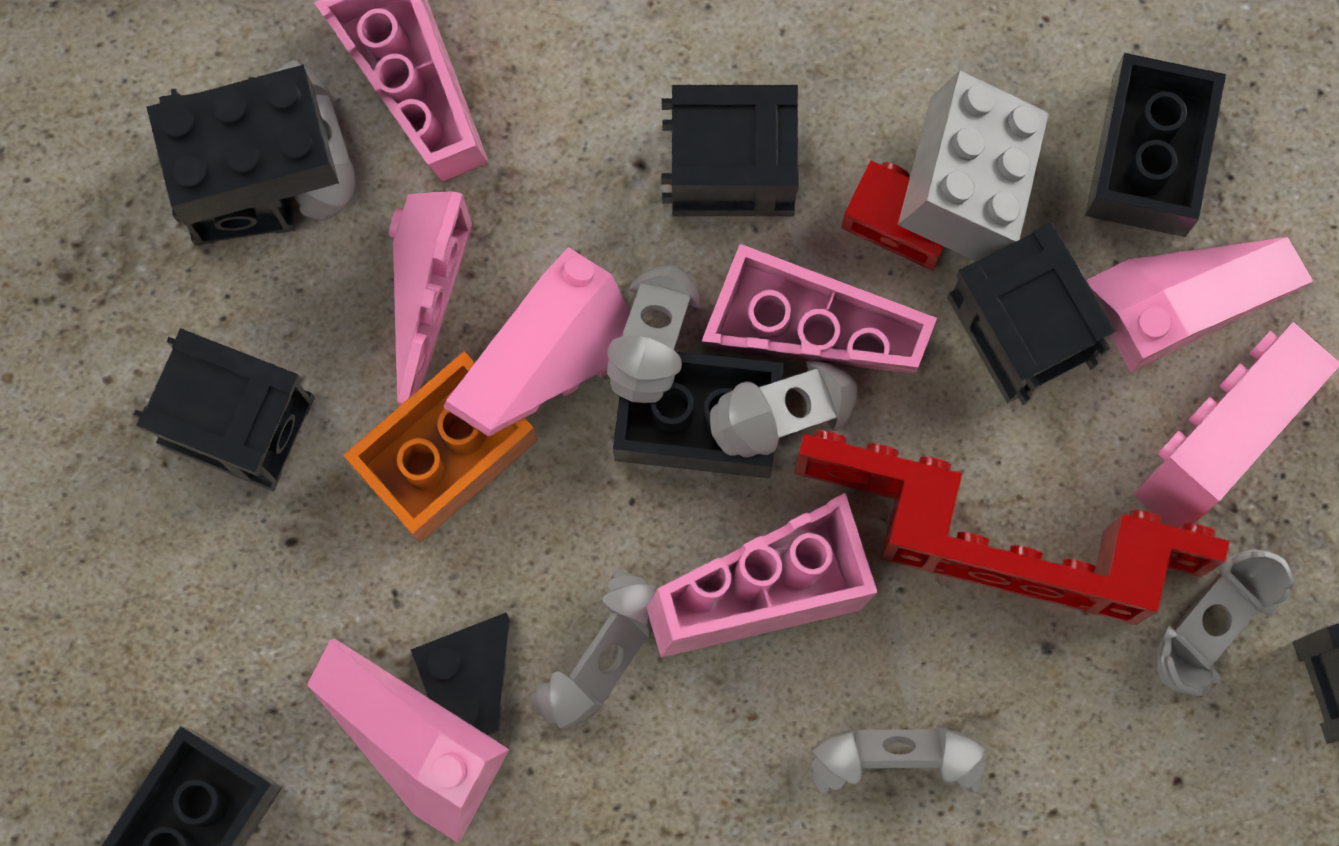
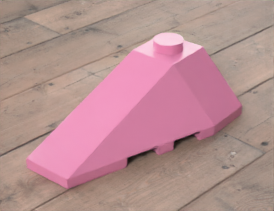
M448 191L408 194L404 208H396L391 220L389 237L394 239L397 402L399 406L423 387L471 231L472 222L463 194Z
M1288 237L1128 259L1086 280L1116 331L1111 338L1131 373L1313 282Z
M568 247L540 277L446 400L444 408L482 433L490 436L536 412L539 405L559 394L565 397L575 392L580 383L597 374L600 378L607 375L608 347L613 340L623 335L630 314V310L612 274Z
M335 638L331 639L307 686L415 816L458 843L462 840L509 749Z

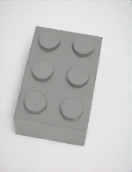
M959 70L930 98L898 226L975 261H979L1020 240L1049 113Z

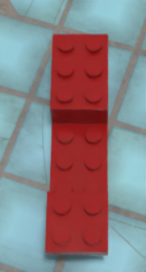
M816 430L814 436L805 433L803 435L794 474L895 499L880 560L1135 625L1158 612L1167 569L1203 577L1226 562L1230 541L1215 537L1216 531L1214 529L1193 523H1184L1182 529L1162 524V516L1143 510H1131L1129 515L1122 514L1103 531L1096 566L1075 559H1063L1062 565L1041 560L1042 552L1025 546L1011 545L1009 551L988 546V538L969 532H958L956 538L950 537L948 532L963 473L950 470L951 464L949 462L927 456L920 457L919 462L898 457L899 451L883 444L869 443L867 449L846 444L847 438L845 436L826 430Z

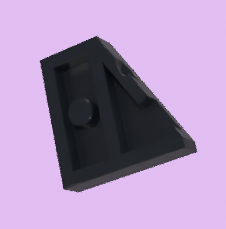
M507 613L500 614L411 649L428 698L487 736L498 732L500 728L502 688L505 680L506 650L511 623Z

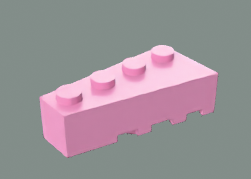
M319 0L314 2L425 162L442 182L489 163L428 0Z
M739 244L702 338V344L704 349L801 361H820L834 365L916 374L937 318Z
M1294 322L1279 337L1270 330L1249 353L1256 359L1251 367L1247 369L1240 363L1219 385L1226 394L1218 402L1209 397L1188 419L1195 426L1190 433L1185 436L1178 430L1157 453L1164 461L1132 495L1152 513L1162 516V522L1166 525L1182 529L1184 523L1195 524L1216 505L1339 367V361Z
M843 493L830 500L826 505L810 513L806 512L789 521L787 525L763 537L759 536L745 543L740 549L720 559L717 558L658 588L646 609L659 654L662 658L861 611L877 594V590L846 493Z

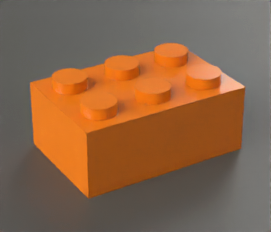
M465 351L343 455L351 467L419 543L423 542L538 441L534 427L526 418L487 436L444 408L446 400L475 364Z

